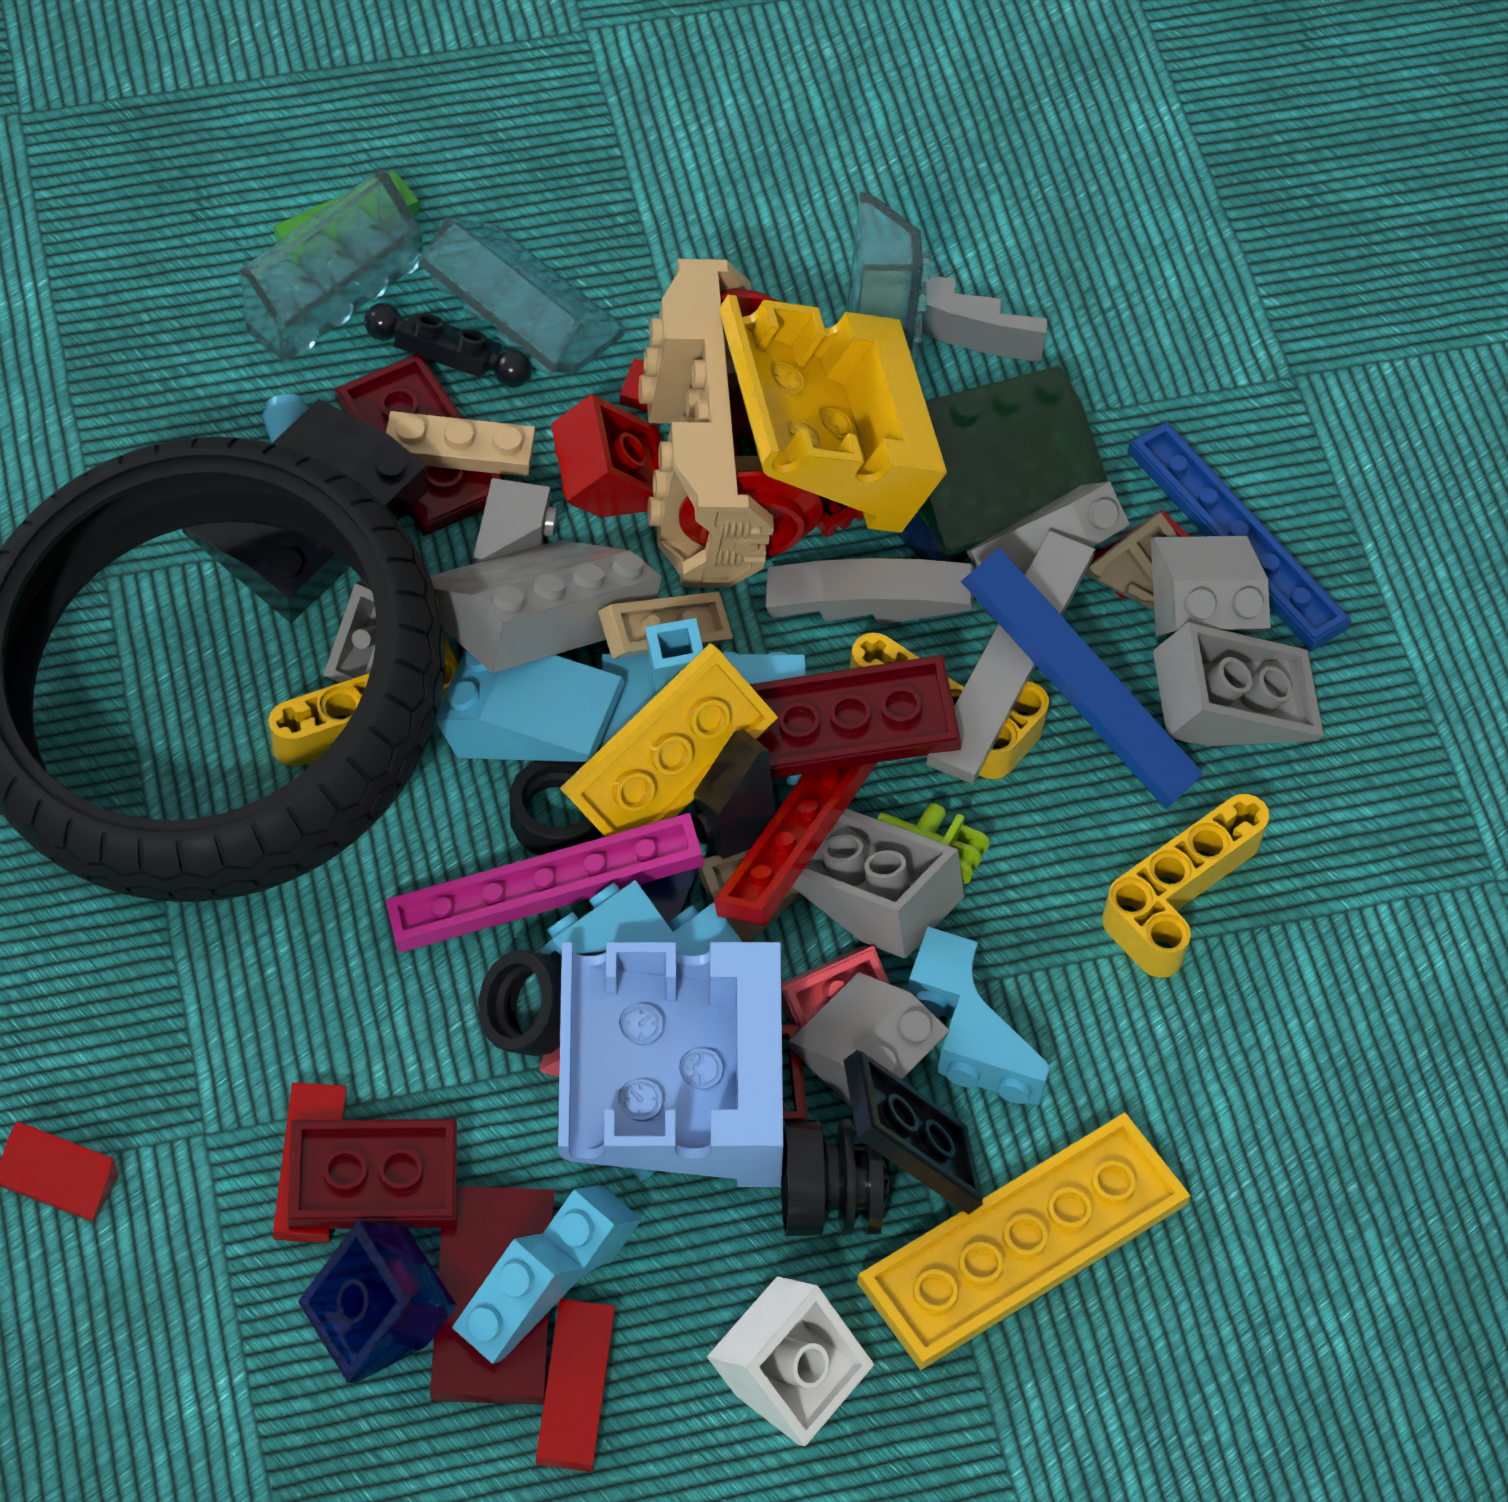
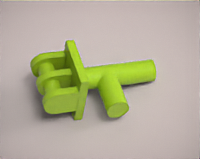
M935 803L927 806L917 825L883 812L879 814L877 820L958 849L963 884L970 882L974 874L973 869H976L982 860L981 854L986 853L990 846V840L984 833L963 825L965 816L960 814L956 815L945 836L937 834L936 832L946 816V811L942 806Z

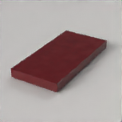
M416 354L334 388L335 400L342 411L384 433L387 431L390 411L464 419L423 357ZM426 466L427 493L408 510V513L423 536L429 535L483 511L492 478L502 480L504 478L501 474Z
M944 655L749 684L778 717L756 739L769 751L771 779L918 757L930 753L961 750V738Z
M457 1186L456 1228H441L430 1388L431 1401L544 1405L549 1312L502 1361L494 1364L457 1333L452 1326L513 1239L544 1233L554 1217V1189Z

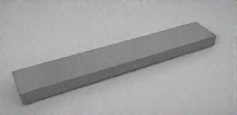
M1049 530L1025 576L1061 616L1064 615L1090 566L1095 549ZM999 624L954 706L961 738V750L930 753L927 756L926 765L972 785L977 779L1036 667L1034 662Z

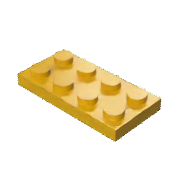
M710 643L559 789L604 837L673 818L694 800V791L735 731L744 729L757 739L778 717L721 651Z

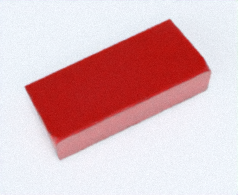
M16 1122L13 1126L0 1160L1 1187L93 1223L119 1177L116 1162L113 1158L21 1122Z

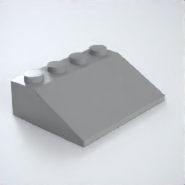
M564 540L430 575L442 615L443 629L492 674L606 640L598 610L610 604L657 599L662 576L631 550Z

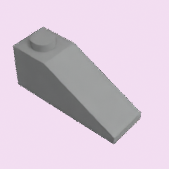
M1110 481L1085 484L967 550V553L974 568H976L1000 547L1020 571L1026 575L1049 530L1089 547H1094L1130 526Z

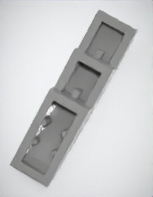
M862 268L858 306L881 317L900 319L902 327L945 343L991 355L1041 363L1047 330V318L1000 313L1002 298L955 293L956 279Z
M893 558L822 560L768 567L766 609L772 618L819 611L825 622L873 614L878 625L974 610V596L961 581L974 568L969 563Z

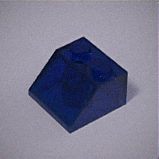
M357 1221L298 1300V1303L347 1383H357L427 1347L457 1307L454 1299L407 1226Z

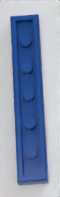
M1168 422L1161 424L1129 443L1128 454L1204 536L1248 537L1268 578L1270 608L1310 651L1348 630L1351 622L1350 617Z
M1000 547L961 581L1165 809L1172 805L1204 774Z

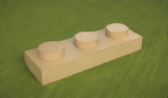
M390 411L386 434L390 435L426 466L529 477L535 443L534 426Z
M719 591L610 604L598 610L612 659L648 655L645 627L691 618L697 619L703 647L710 643L714 646L721 645L733 639Z

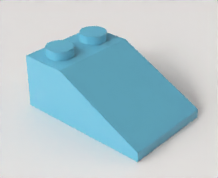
M465 649L440 704L436 723L457 758L587 762L598 750L625 682L622 676L557 655L492 674Z

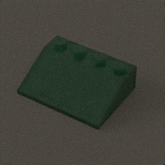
M1060 366L925 401L947 473L921 506L919 514L937 540V544L944 556L971 549L1081 485L1108 482L1082 401Z

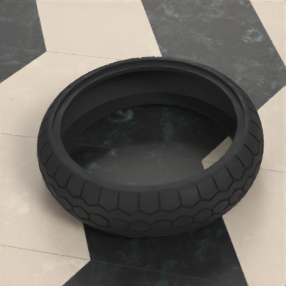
M200 437L154 444L105 461L65 484L36 507L8 537L0 549L1 814L36 850L72 874L118 893L152 900L205 902L246 896L298 878L341 853L371 828L399 796L423 756L440 707L445 671V636L442 615L429 572L411 538L389 510L367 489L348 475L298 450L259 440L234 437ZM222 522L255 523L288 530L319 543L345 561L364 580L372 591L376 613L375 651L365 690L346 727L327 751L297 778L274 793L249 805L222 814L182 820L145 819L123 815L88 802L60 785L47 773L40 756L33 718L34 688L44 648L56 623L79 591L97 573L131 549L158 536L182 528Z

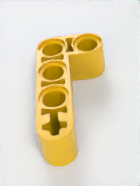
M868 633L860 636L854 642L850 669L918 659L919 657L883 634ZM948 677L955 706L964 687ZM1027 682L995 743L996 746L1001 748H992L979 776L986 779L1005 777L1038 742L1043 734L1049 707L1047 692L1040 685ZM1017 712H1025V713L1030 714V715H1029V716H1027V715H1021V714H1019V713H1017Z
M446 637L444 685L441 702L458 667ZM370 673L284 701L275 706L270 712L268 721L272 751L277 761L293 767L317 761L346 727L359 704ZM343 715H344V716H349L348 718H345V719H336V718H335V717H337V716H343Z
M1238 794L1231 797L1112 883L1102 916L1103 927L1109 936L1147 974L1157 978H1166L1179 971L1189 944L1191 931L1186 920L1177 911L1257 853L1270 817L1265 803L1258 797L1249 794ZM1197 851L1208 852L1212 856L1207 857L1201 855ZM1158 878L1170 879L1175 884L1164 883ZM1121 905L1131 906V907L1135 908L1137 911H1135V912L1126 911V910H1124L1123 908H1121L1120 906H1121ZM1162 941L1168 943L1173 948H1163L1155 942Z

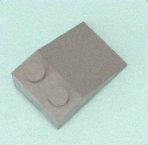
M1190 622L1183 625L1153 650L1165 729L1172 739L1210 747L1318 741L1324 737L1308 650Z
M847 808L792 886L861 942L904 959L923 941L927 927L935 928L965 897L958 849Z

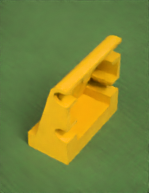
M727 295L720 306L719 313L763 472L768 477L862 511L868 529L902 533L946 475L947 470L900 319L845 311L838 323L832 327L825 328L818 307L763 300L753 314L742 317L737 296Z

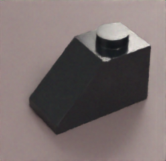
M744 729L735 731L694 791L696 814L692 816V821L697 839L702 844H707L722 859L751 849L775 815L769 751Z

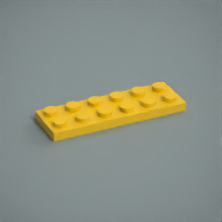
M1124 1112L984 1197L982 1200L983 1205L969 1215L961 1211L858 1274L857 1284L918 1368L923 1370L1188 1205L1191 1195Z

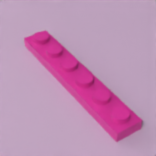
M687 813L386 899L395 943L399 952L402 953L591 899L614 882L622 890L634 880L640 885L703 867L705 863L691 814Z

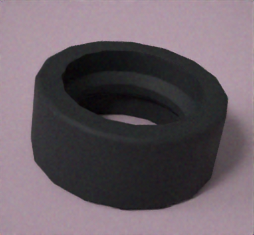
M536 760L529 763L516 775L509 790L510 826L517 840L532 853L543 855L601 837V833L586 817L580 822L567 827H550L538 823L528 813V802L537 792L548 788L561 787L585 762Z
M518 950L506 953L491 966L482 982L478 998L479 1020L484 1034L496 1048L512 1053L540 1056L550 1054L560 1047L562 959ZM535 973L541 985L542 1003L534 1024L523 1034L517 1021L516 1003L519 991L526 979Z

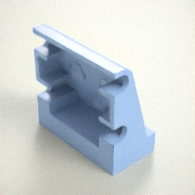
M562 942L559 1155L566 1160L578 1163L737 1179V1187H781L783 1159L781 942H710V951L700 956H686L678 953L676 942H606L605 953L597 956H583L573 951L572 942Z

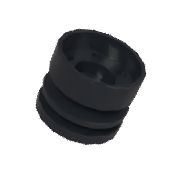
M850 1119L840 1121L836 1144L826 1145L820 1120H784L781 1175V1206L784 1235H823L827 1211H837L842 1235H853L855 1210H861L865 1235L881 1234L883 1214L889 1199L888 1159L861 1140L860 1144H854L853 1128Z

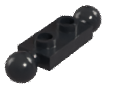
M377 303L371 306L365 314L364 325L368 334L380 341H387L395 337L394 347L479 378L488 370L493 371L497 380L509 388H517L524 385L531 376L532 364L526 354L519 350H507L500 354L502 344L487 339L485 334L477 330H462L443 323L441 318L432 314L415 313L408 320L402 319L398 309L388 303Z

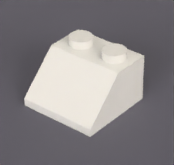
M778 1276L707 1356L736 1397L795 1443L804 1447L875 1365L818 1285Z

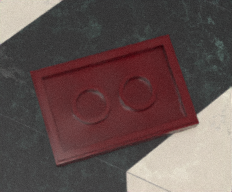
M457 1119L291 1120L288 1195L289 1229L456 1228Z

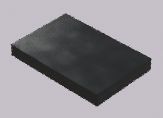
M857 1049L845 1058L843 1062L857 1138L968 1215L983 1205L967 1125L864 1052H860Z

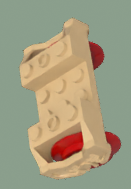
M678 259L676 277L662 297L658 318L650 319V347H645L644 375L639 377V403L647 404L648 422L671 424L668 442H660L659 470H654L653 497L648 498V526H656L658 547L680 575V588H730L764 569L766 557L790 549L801 538L809 534L822 517V500L819 495L768 477L763 472L759 456H734L729 392H741L720 317V306L727 295L737 296L742 317L753 314L763 300L782 301L764 293L753 291L751 282L728 260Z

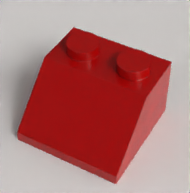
M593 394L551 423L555 442L554 450L559 462L563 482L562 491L566 502L600 518L647 512L648 498L653 497L654 470H659L658 452L661 438L657 426Z

